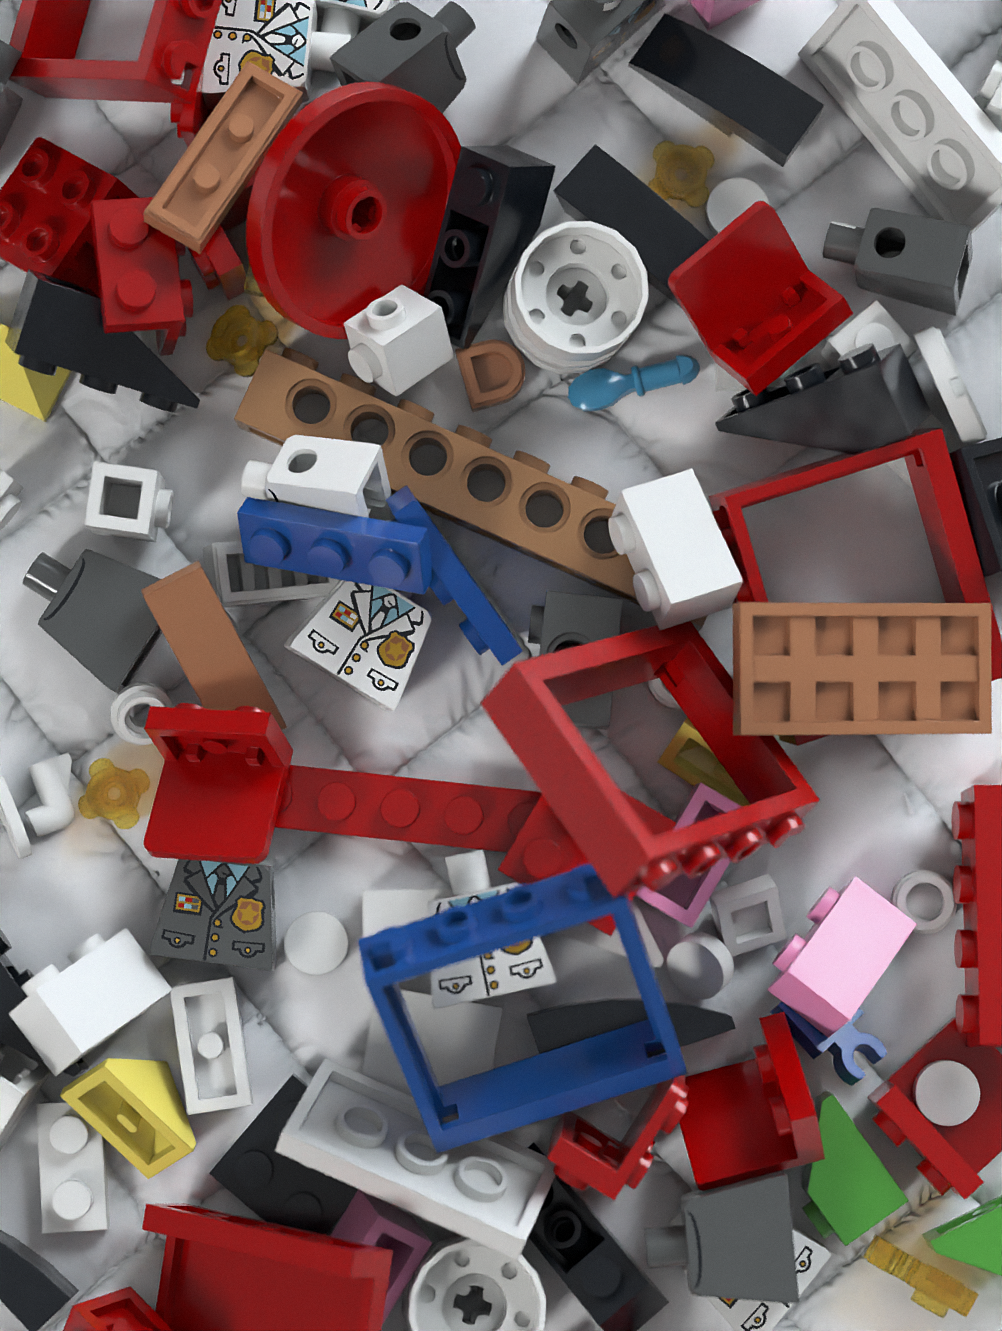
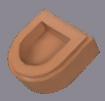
M493 339L471 344L469 349H455L472 413L507 403L521 391L525 381V364L519 351L511 344Z

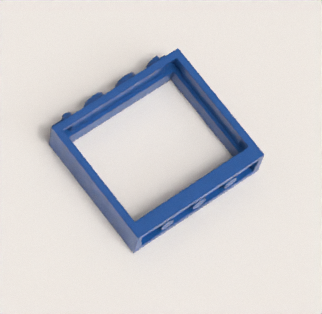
M591 864L580 865L569 872L529 885H518L504 893L470 904L453 906L441 913L411 923L387 927L376 934L358 939L365 984L436 1153L654 1085L673 1077L676 1078L688 1074L677 1034L628 894L626 893L614 898ZM612 914L645 1006L648 1020L451 1083L439 1085L397 982ZM665 1048L666 1053L648 1058V1052ZM459 1114V1119L444 1123L445 1117Z

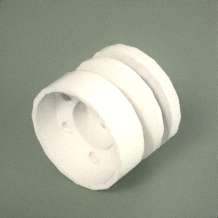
M592 221L564 222L541 232L523 252L518 265L511 275L503 297L504 325L515 348L534 365L558 374L585 373L607 363L624 345L631 333L641 322L649 299L647 270L636 248L619 232ZM570 293L581 299L577 310L571 317L561 311L564 300L568 298Z
M456 1234L436 1241L430 1246L403 1290L402 1313L408 1331H543L545 1327L546 1297L538 1273L521 1254L519 1259L516 1260L499 1251L489 1249L461 1234ZM471 1285L478 1286L477 1295L486 1301V1307L484 1311L473 1310L469 1320L463 1319V1311L454 1304V1299L457 1294L467 1295Z

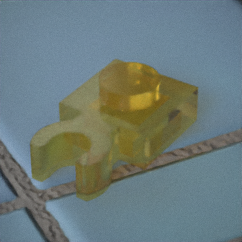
M876 1234L863 1255L869 1263L915 1288L910 1299L942 1318H945L949 1309L967 1317L979 1295L968 1285Z

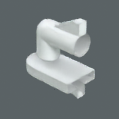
M69 752L44 760L28 768L42 803L41 806L24 812L36 837L66 827L74 820L75 810L68 794L72 765ZM2 775L0 776V821L7 830L18 858L23 859L32 855V849L5 777Z

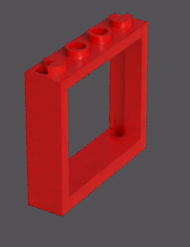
M22 0L9 43L10 46L22 52V55L9 80L46 98L193 104L222 0H155L138 61L75 59L91 0ZM185 68L186 71L181 87L173 84L172 80H181Z
M921 428L913 431L908 436L856 454L842 453L708 496L713 516L743 580L733 603H769L742 513L743 508L903 457L906 462L945 603H991L942 428ZM991 604V681L1002 678V639ZM829 735L778 736L781 741L799 746Z
M691 621L660 630L658 625L515 662L480 703L614 898L646 886L653 893L667 885L677 875L686 873L689 878L698 877L710 870L722 859L729 858L732 863L740 862L756 852L762 845L768 843L773 848H779L790 836L801 833L805 829L806 825L802 819L820 801L774 735H733V679ZM660 678L750 805L652 837L563 711L562 705Z

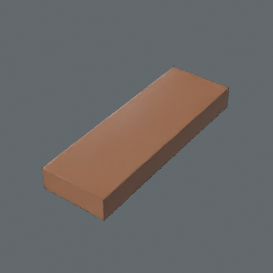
M247 61L144 211V222L200 254L250 181L256 169L263 162L276 137L302 104L303 92Z
M199 560L141 590L147 605L204 708L235 710L240 706L257 707L266 712H271L281 730L287 728L281 713Z

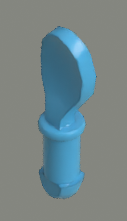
M676 355L675 359L640 368L632 366L631 374L628 375L616 373L605 368L592 369L574 379L568 389V398L571 404L580 410L599 411L614 406L621 398L632 392H637V395L641 397L648 391L683 383V385L688 384L698 376L700 365L697 359L692 356Z

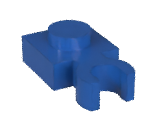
M782 1001L770 1011L771 1014L785 1012L792 1037L813 1060L827 1049L833 1055V1066L837 1075L851 1086L859 1082L866 1075L856 1065L853 1058L854 1051L863 1053L873 1065L887 1055L885 1046L877 1037L869 1033H859L852 1025L864 1014L860 1008H858L849 1022L829 1038Z

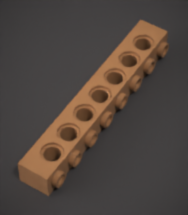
M285 347L280 356L265 349L234 417L239 428L282 447L286 439L293 435L353 441V432L359 423L368 419L378 420L389 430L388 437L381 448L392 495L407 485L425 511L640 606L633 586L635 572L627 554L620 555L616 549L605 554L594 552L587 546L584 539V532L588 526L599 521L608 522L613 514L616 504L605 500L609 492L607 489L578 476H574L571 484L548 475L547 473L551 466L531 454L516 450L513 458L496 452L490 449L493 441L490 437L467 426L458 425L454 433L431 422L435 414L411 401L400 399L397 407L374 397L377 388L357 377L342 373L340 380L336 381L318 373L316 370L319 362L301 352ZM309 394L322 395L330 402L328 415L322 421L315 424L304 423L295 416L298 402ZM424 445L439 447L447 457L444 468L431 476L417 473L410 465L411 456L417 448ZM490 470L497 473L503 479L505 488L497 499L484 502L477 500L470 494L468 483L477 472ZM539 496L552 497L562 508V518L551 527H538L526 515V507L529 502ZM708 615L691 620L698 632L703 627Z

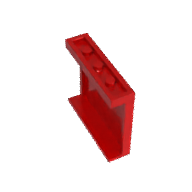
M187 1203L146 1204L142 1230L167 1235L155 1312L173 1331L382 1330L393 1250Z

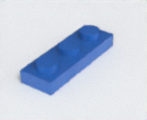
M404 486L387 498L386 502L395 517L390 522L428 528L433 580L429 586L444 606L455 600L467 618L458 625L476 652L482 655L490 649L502 666L522 653L523 650L511 630L408 486Z
M250 497L245 499L237 512L245 563L422 595L425 594L433 580L428 528Z

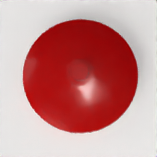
M382 82L352 83L331 90L313 100L300 110L276 137L261 163L254 181L247 212L246 240L249 263L256 283L267 302L285 319L311 333L326 338L348 339L344 322L367 308L371 302L385 296L401 284L421 296L424 295L461 151L460 142L451 124L432 103L419 95L394 85Z

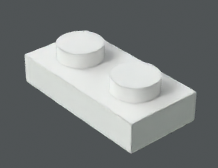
M235 976L170 986L172 988L170 996L188 1115L252 1105L253 1096Z
M66 1101L37 1103L42 1233L107 1230L110 1227L106 1139Z

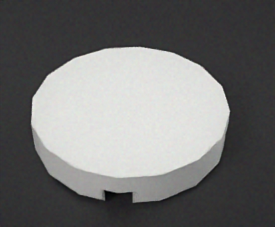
M933 325L913 333L964 446L975 445L985 440V435L988 433L939 327L935 328Z

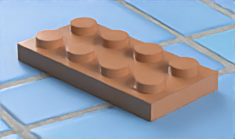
M733 603V735L992 734L991 603Z

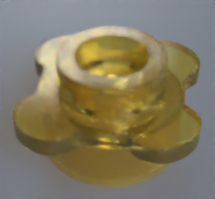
M672 141L659 143L654 148L652 155L657 163L655 178L649 182L648 187L665 201L668 199L685 201L692 208L704 205L710 195L709 189L705 185L707 171L714 165V155L711 150L705 146L694 148L684 144L675 145ZM684 169L687 172V177L683 180L677 179L675 176L676 170Z
M234 305L228 308L225 314L220 316L214 323L211 337L206 344V351L212 360L217 362L225 360L233 365L235 372L239 376L251 377L255 374L265 349L277 342L279 332L273 322L269 320L260 322L250 315L249 309L244 305ZM241 336H246V344L238 346V339Z
M107 758L95 760L89 767L91 779L88 782L86 794L81 796L78 801L80 813L87 819H95L100 816L112 820L119 829L126 830L134 827L140 819L137 807L141 795L150 788L149 776L144 770L139 768L131 771L117 768ZM111 788L119 789L120 797L117 800L109 798L108 792Z

